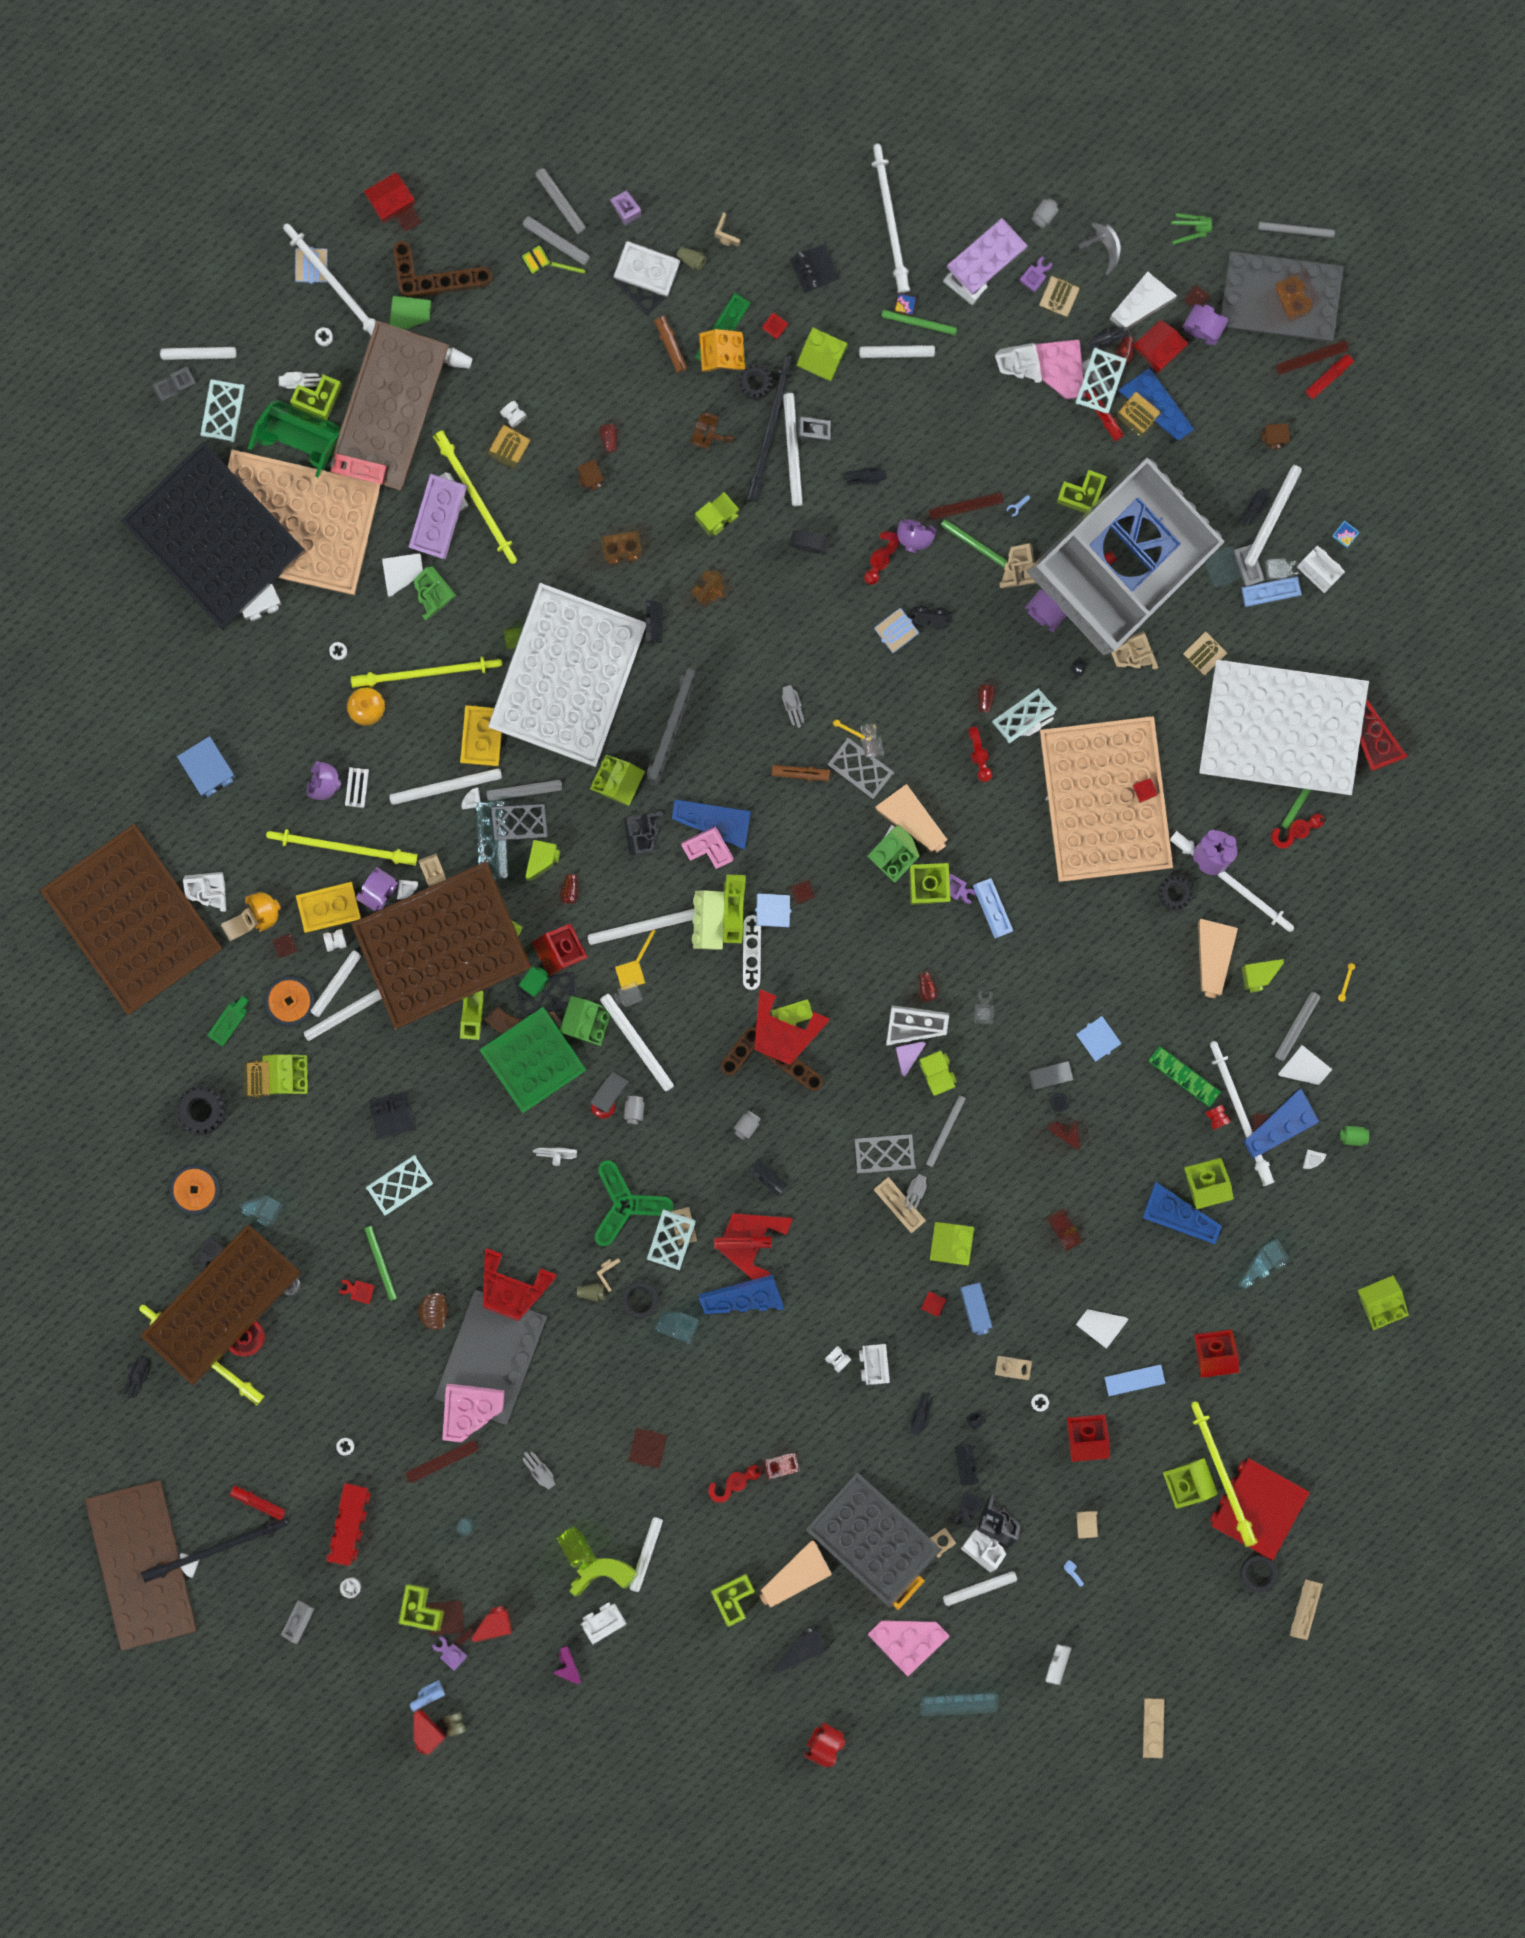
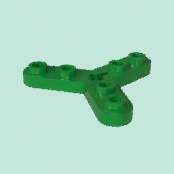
M608 1160L600 1164L598 1168L599 1175L614 1205L595 1233V1240L599 1245H610L630 1214L661 1216L663 1210L673 1211V1203L667 1197L631 1195L616 1164ZM628 1199L631 1207L629 1209L625 1208L620 1214L621 1200L626 1201Z

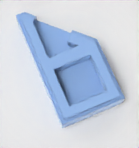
M438 1680L420 1690L417 1700L410 1703L412 1711L445 1695L440 1681Z

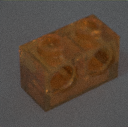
M1297 275L1275 284L1274 288L1289 322L1310 314L1313 305L1309 296L1306 297L1303 292L1305 286L1302 279L1298 280ZM1293 285L1296 291L1288 293L1285 288ZM1301 303L1304 308L1297 311L1293 308V304Z
M639 531L601 537L604 561H608L609 564L620 563V559L626 558L628 561L639 560V556H642ZM632 542L636 544L637 548L634 551H628L626 545ZM614 545L618 548V551L615 554H609L607 548Z

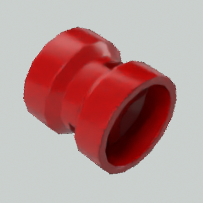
M1223 1105L1205 1112L1207 1118L1211 1119L1213 1130L1231 1122L1229 1117L1224 1114L1225 1109Z

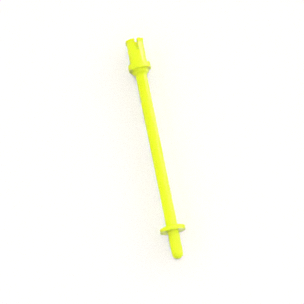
M443 430L436 433V435H433V438L441 449V455L448 457L462 483L467 485L468 493L500 545L497 551L503 550L509 562L515 564L517 559L509 547L512 545V541L506 542L456 458L454 445L450 444Z
M481 657V662L381 675L368 672L366 675L351 676L352 688L362 686L374 687L378 682L482 669V673H486V668L500 667L503 665V661L501 659L484 661V657Z
M287 829L285 833L272 831L266 833L268 839L283 841V846H286L287 842L391 859L394 864L403 863L416 866L418 854L401 852L400 849L389 852L289 835V830Z
M145 1305L139 1307L140 1312L152 1320L150 1325L162 1314L160 1311L157 1314ZM218 1362L212 1366L214 1370L239 1388L241 1396H246L256 1406L265 1397L254 1389L250 1382H242Z
M1192 1402L1191 1407L1197 1419L1193 1421V1424H1199L1238 1520L1237 1531H1240L1245 1547L1252 1546L1257 1543L1251 1529L1252 1524L1243 1515L1206 1421L1210 1418L1209 1416H1203L1198 1402Z

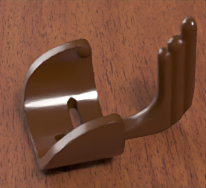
M701 413L690 443L708 449L713 438L732 444L734 436L726 435L724 437L715 434L719 417L708 413ZM708 424H711L705 442H702L705 434L700 431L706 432Z

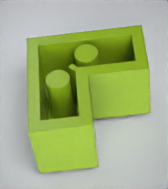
M322 375L316 391L297 385L290 401L291 405L328 420L342 384L338 380Z
M1088 470L1082 487L1064 481L1056 503L1086 513L1098 501L1107 476Z
M724 492L712 503L709 501L697 511L695 519L709 536L712 534L716 536L724 529L725 523H732L739 517L737 515L739 509Z
M808 999L771 1011L773 1017L794 1026L810 1020L813 1015Z
M939 1051L918 1061L933 1097L955 1088L954 1083L957 1081L953 1072L949 1073L947 1065L950 1064L946 1053L942 1054Z
M746 1573L711 1590L728 1627L745 1619L738 1600L754 1593Z
M412 1584L406 1585L399 1624L433 1631L441 1629L444 1611L425 1607L429 1588Z

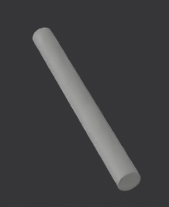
M1259 222L1258 230L1334 238L1335 230L1265 222Z
M958 1096L926 1165L933 1167L966 1098Z

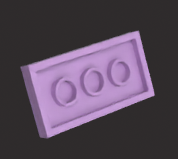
M1000 219L949 263L947 268L973 295L1023 252L1028 245L1003 219Z
M430 474L409 548L446 559L467 485Z

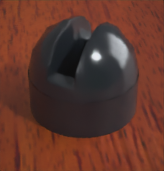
M1074 661L1072 664L1075 665V668L1071 667V671L1073 674L1082 677L1086 662Z
M977 1412L968 1415V1425L972 1429H977L978 1426L982 1427V1415Z

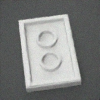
M627 241L614 278L668 297L680 260Z

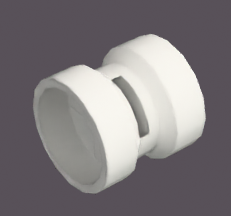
M515 401L510 402L500 412L503 417L509 420V424L512 427L518 425L527 416L524 411L519 410L518 404Z
M342 929L336 930L335 933H323L328 952L334 951L338 947L341 949L347 947Z
M837 1346L825 1360L828 1363H832L834 1369L839 1373L850 1362L851 1358L848 1355H844L842 1349Z
M347 1578L340 1587L341 1593L347 1598L355 1597L361 1589L360 1582L355 1578Z

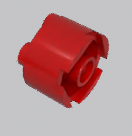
M255 1321L246 1330L245 1333L249 1334L248 1341H241V1336L229 1348L233 1354L251 1356L262 1348L265 1342V1332L258 1321Z
M821 1722V1728L816 1727L807 1743V1746L810 1748L808 1752H804V1757L825 1768L827 1766L832 1767L836 1761L835 1755L837 1751L842 1750L846 1740L843 1739L842 1732Z

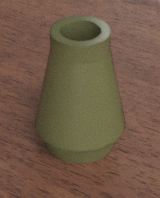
M681 247L677 253V257L693 270L697 269L700 271L706 262V257L701 252Z
M601 1283L578 1286L577 1297L600 1302V1300H605L606 1286L601 1285Z

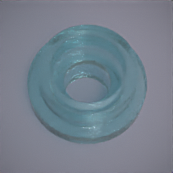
M462 1518L457 1526V1532L462 1537H465L466 1534L469 1535L473 1529L472 1520L469 1518Z

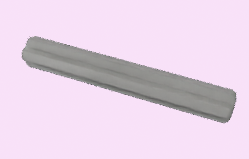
M544 168L536 172L537 178L577 234L585 230L584 224Z
M527 217L524 220L523 226L583 265L588 262L590 257L585 252L531 217Z
M561 780L488 790L487 799L488 801L561 791L562 782Z
M1310 993L1275 1055L1277 1059L1281 1061L1286 1059L1320 999L1317 993Z

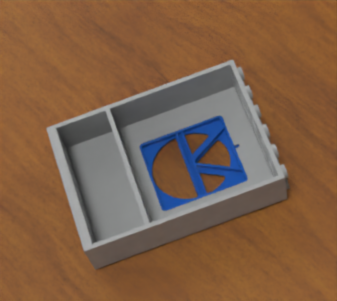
M1148 458L1137 462L1026 571L1103 655L1114 652L1224 543L1222 535L1217 530L1212 529L1207 518L1196 511L1195 505L1187 501L1183 497V492L1179 488L1174 487L1170 483V478L1166 474L1161 473L1157 469V464ZM1134 516L1129 535L1117 521L1124 517ZM1143 517L1157 527L1161 538L1136 543ZM1110 528L1150 571L1137 577H1126L1117 574L1106 562L1103 553L1104 538ZM1162 546L1161 554L1156 564L1143 551L1144 549Z

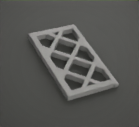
M848 737L828 763V766L872 799L875 798L891 775L894 774L891 769ZM850 743L857 749V753L846 755L845 747ZM861 755H866L873 761V765L862 767ZM858 756L859 767L848 768L846 757ZM844 758L845 769L840 770L833 764L836 759ZM877 767H882L888 772L885 778L878 779ZM874 768L875 779L864 781L862 770ZM860 770L861 781L856 782L852 779L848 771ZM876 782V790L873 794L865 788V783Z
M912 1134L855 1139L857 1174L916 1169ZM909 1138V1146L906 1150L896 1143L899 1139ZM889 1140L892 1144L885 1152L876 1145L879 1141ZM860 1142L872 1144L866 1153L859 1149ZM894 1145L903 1152L896 1161L887 1154ZM873 1147L883 1154L876 1163L867 1156ZM906 1154L911 1160V1165L901 1166L898 1162ZM885 1156L894 1163L891 1167L884 1168L878 1165ZM864 1158L873 1164L871 1169H861V1162Z

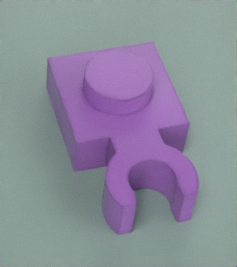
M1044 257L1038 260L1037 268L1031 265L1020 279V282L1033 292L1046 279L1047 276L1043 272L1049 271L1052 263H1049L1047 267L1041 265Z
M949 874L950 897L958 900L959 896H961L964 903L971 904L972 901L967 899V894L976 895V892L973 889H965L966 882Z
M440 1637L439 1639L443 1642V1646L437 1647L433 1644L432 1647L435 1651L444 1653L440 1658L450 1668L455 1670L467 1655L454 1643L449 1647L446 1639Z

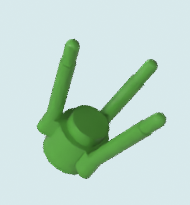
M1176 213V217L1195 221H1171L1173 225H1195V231H1199V233L1174 240L1173 244L1198 237H1206V233L1212 231L1211 217L1205 218V216Z

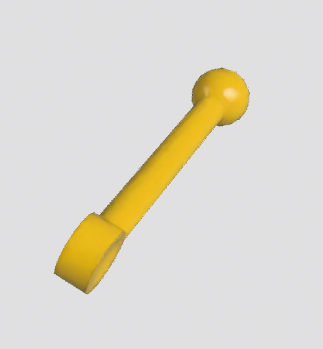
M837 719L833 721V726H839L844 730L862 738L863 742H867L869 740V736L867 734L862 735L856 732L855 730L841 724L840 721Z
M1353 963L1348 964L1349 970L1342 992L1338 996V1000L1341 1002L1346 999L1345 992L1352 970L1355 969Z

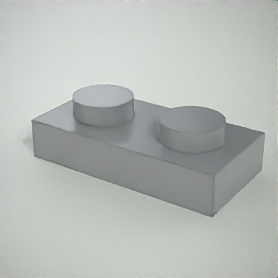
M1252 544L1233 551L1245 587L1264 581L1258 559L1253 567L1244 562Z
M298 1600L281 1636L297 1644L314 1609Z

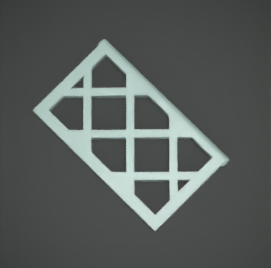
M1094 348L1076 404L1108 414L1127 359ZM1096 353L1103 355L1105 362L1097 366L1094 364ZM1117 360L1121 362L1119 371L1114 373L1110 362ZM1107 364L1111 375L1102 379L1097 369ZM1094 370L1099 381L1089 385L1087 380L1090 372ZM1113 377L1115 382L1112 390L1108 392L1103 381ZM1100 383L1105 394L1095 398L1091 387ZM1088 389L1092 400L1088 402L1082 401V394ZM1105 396L1108 398L1106 409L1099 407L1097 400Z
M210 380L201 436L229 440L231 442L235 441L245 385ZM214 384L221 385L224 391L214 397L212 394ZM232 388L240 389L236 400L228 392ZM226 393L232 402L222 408L217 399ZM215 401L220 411L210 416V404ZM235 405V417L230 419L225 410ZM223 413L229 422L219 428L213 419ZM209 421H211L217 429L213 433L205 432L206 425ZM230 424L233 427L231 437L225 436L221 431Z
M1038 688L993 720L992 723L1007 739L1008 743H1011L1056 711L1057 708L1053 706ZM1036 696H1040L1039 702H1030ZM1025 707L1023 714H1014L1019 708ZM1038 707L1036 714H1027L1028 708ZM1042 707L1050 708L1044 714H1040ZM1008 718L1007 725L999 724L1002 720ZM1022 718L1020 725H1011L1012 719ZM1026 718H1035L1028 725H1024ZM1009 730H1018L1013 736L1010 737L1008 735Z
M413 1155L368 1185L366 1189L370 1192L383 1214L387 1215L433 1183L418 1162L416 1155ZM414 1161L417 1166L416 1172L405 1171V1165ZM395 1172H401L398 1184L387 1182L390 1175ZM403 1173L415 1175L413 1186L401 1184ZM417 1176L424 1177L428 1182L421 1188L415 1187ZM378 1183H383L382 1195L375 1194L372 1187ZM387 1184L398 1186L396 1198L384 1196ZM401 1187L412 1189L411 1194L404 1199L398 1198ZM384 1198L395 1200L394 1205L385 1210L382 1205Z
M663 1210L647 1260L680 1270L696 1221ZM667 1216L672 1218L674 1222L665 1226L663 1220ZM681 1223L691 1224L689 1231L684 1232L680 1226ZM676 1226L681 1234L672 1237L667 1229ZM664 1231L668 1239L659 1242V1233ZM683 1237L685 1243L683 1248L679 1249L674 1241ZM671 1243L675 1251L666 1254L662 1246ZM659 1248L663 1256L659 1258L652 1256L654 1249ZM677 1254L679 1256L678 1264L671 1262L669 1257Z

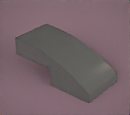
M185 367L170 374V377L153 384L152 388L160 402L163 403L194 386L196 382L188 367Z
M1069 1061L1029 1071L1033 1090L1073 1080Z
M612 1072L594 1096L591 1104L608 1114L617 1098H620L629 1081Z

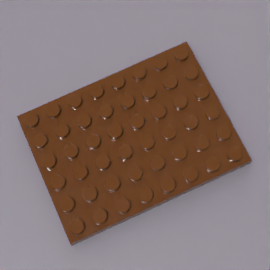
M135 824L40 890L128 1016L223 950Z
M483 862L352 923L394 1029L404 1027L531 969L488 862Z

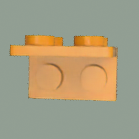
M714 329L699 333L702 371L708 372L720 368L745 369L742 332Z

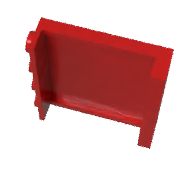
M1247 1458L1246 1461H1241L1237 1469L1240 1471L1236 1478L1233 1477L1230 1482L1245 1519L1252 1524L1251 1529L1257 1541L1256 1544L1249 1547L1273 1560L1310 1492ZM1223 1494L1219 1501L1221 1507L1218 1512L1214 1511L1209 1521L1212 1522L1210 1526L1245 1545L1240 1531H1237L1238 1520L1226 1494Z

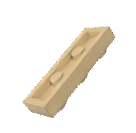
M889 1177L874 1189L910 1233L914 1232L926 1221L913 1208V1205L910 1210L908 1209L909 1201L907 1205H904L906 1197Z
M1305 1579L1290 1636L1308 1640L1323 1584Z
M1144 1698L1143 1757L1163 1758L1164 1699Z

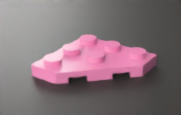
M1079 340L1035 344L1042 380L1065 399L1077 398L1083 382Z
M447 1383L442 1440L462 1442L495 1415L497 1416L503 1410L505 1390Z
M881 1621L868 1633L873 1641L907 1676L950 1637L937 1622Z

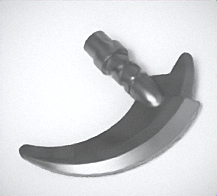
M1092 223L1091 226L1097 230L1096 236L1082 240L1077 246L1081 251L1102 241L1109 254V264L1105 272L1108 275L1115 268L1119 260V239L1108 224L1105 227L1098 223Z

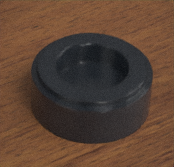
M1056 1093L1050 1099V1106L1056 1112L1065 1111L1069 1106V1099L1064 1093Z

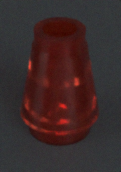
M1131 336L1121 340L1115 353L1116 356L1127 359L1125 365H1129L1133 360L1134 338Z
M615 424L600 426L601 431L599 433L606 452L617 451L618 428H615Z
M980 684L979 689H977L979 711L990 712L996 694L995 686Z
M566 875L559 895L561 902L567 904L576 903V899H578L576 875Z
M930 972L919 974L920 998H922L923 1002L937 999L938 990Z

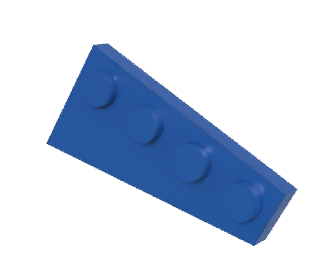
M1150 368L1118 390L1129 400L1137 392L1160 412L1156 418L1140 404L1132 401L1136 407L1141 409L1177 441L1194 430Z
M675 799L672 819L703 832L716 826L724 841L745 849L751 811Z
M1298 1089L1293 1096L1285 1101L1276 1112L1243 1141L1252 1158L1261 1155L1319 1122L1302 1089Z
M1155 1182L1142 1218L1216 1244L1222 1226Z
M773 1275L699 1294L704 1314L729 1313L730 1310L748 1312V1309L766 1311L767 1308L784 1310Z

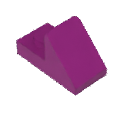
M568 1645L561 1647V1652L558 1655L561 1663H565L566 1667L553 1671V1674L576 1684L581 1683V1678Z

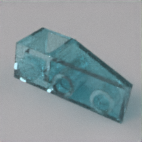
M1278 1238L1258 1249L1239 1280L1238 1288L1243 1287L1245 1289L1254 1284L1252 1280L1259 1277L1262 1279L1270 1274L1269 1270L1276 1267V1269H1279L1287 1264L1286 1260L1289 1257Z

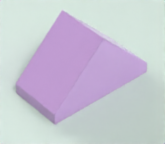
M627 190L610 200L624 225L641 216L639 206Z
M919 1042L896 1047L901 1075L906 1076L926 1043Z

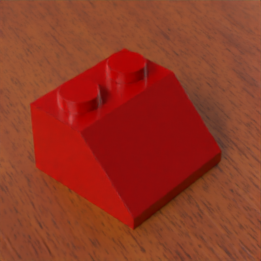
M396 172L364 191L383 224L416 205L408 188Z
M1160 320L1133 347L1160 373L1187 348L1188 343L1175 329Z
M571 923L532 941L548 976L588 958Z
M1232 1329L1194 1334L1201 1378L1239 1373V1357Z
M1105 1415L1067 1418L1071 1462L1110 1459V1442Z
M503 1606L491 1608V1612L487 1614L472 1637V1641L475 1642L511 1634L512 1627L508 1608L503 1609Z
M419 1708L414 1713L415 1747L421 1754L426 1753L429 1755L446 1737V1734Z

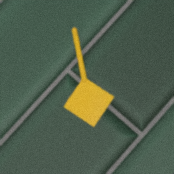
M655 929L648 936L636 961L615 967L622 990L645 983L639 962L655 933Z

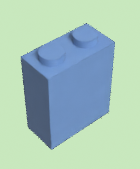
M210 736L177 756L202 797L206 795L208 798L217 792L216 789L218 787H226L233 783L232 779L235 778V775Z
M975 1283L960 1287L971 1332H976L977 1335L989 1333L988 1329L992 1328L981 1284Z

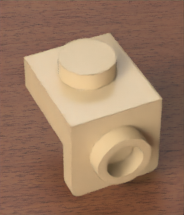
M437 854L418 860L428 886H434L446 880Z

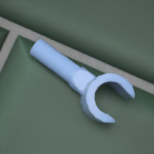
M1027 495L1016 505L1008 506L1007 511H1009V509L1012 507L1016 508V513L1013 514L1012 517L1016 516L1021 506H1023L1030 499V497Z
M1068 1560L1064 1565V1569L1081 1587L1083 1582L1074 1572L1077 1566Z

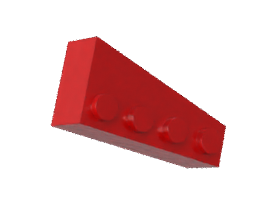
M1366 699L1360 743L1373 772L1404 760L1408 756Z
M348 1483L344 1484L339 1505L340 1512L336 1518L335 1533L330 1544L331 1553L328 1554L327 1561L350 1566L353 1561L357 1560L359 1550L355 1549L356 1543L361 1542L363 1533L359 1529L361 1523H365L367 1512L364 1511V1506L369 1504L371 1496L367 1487Z

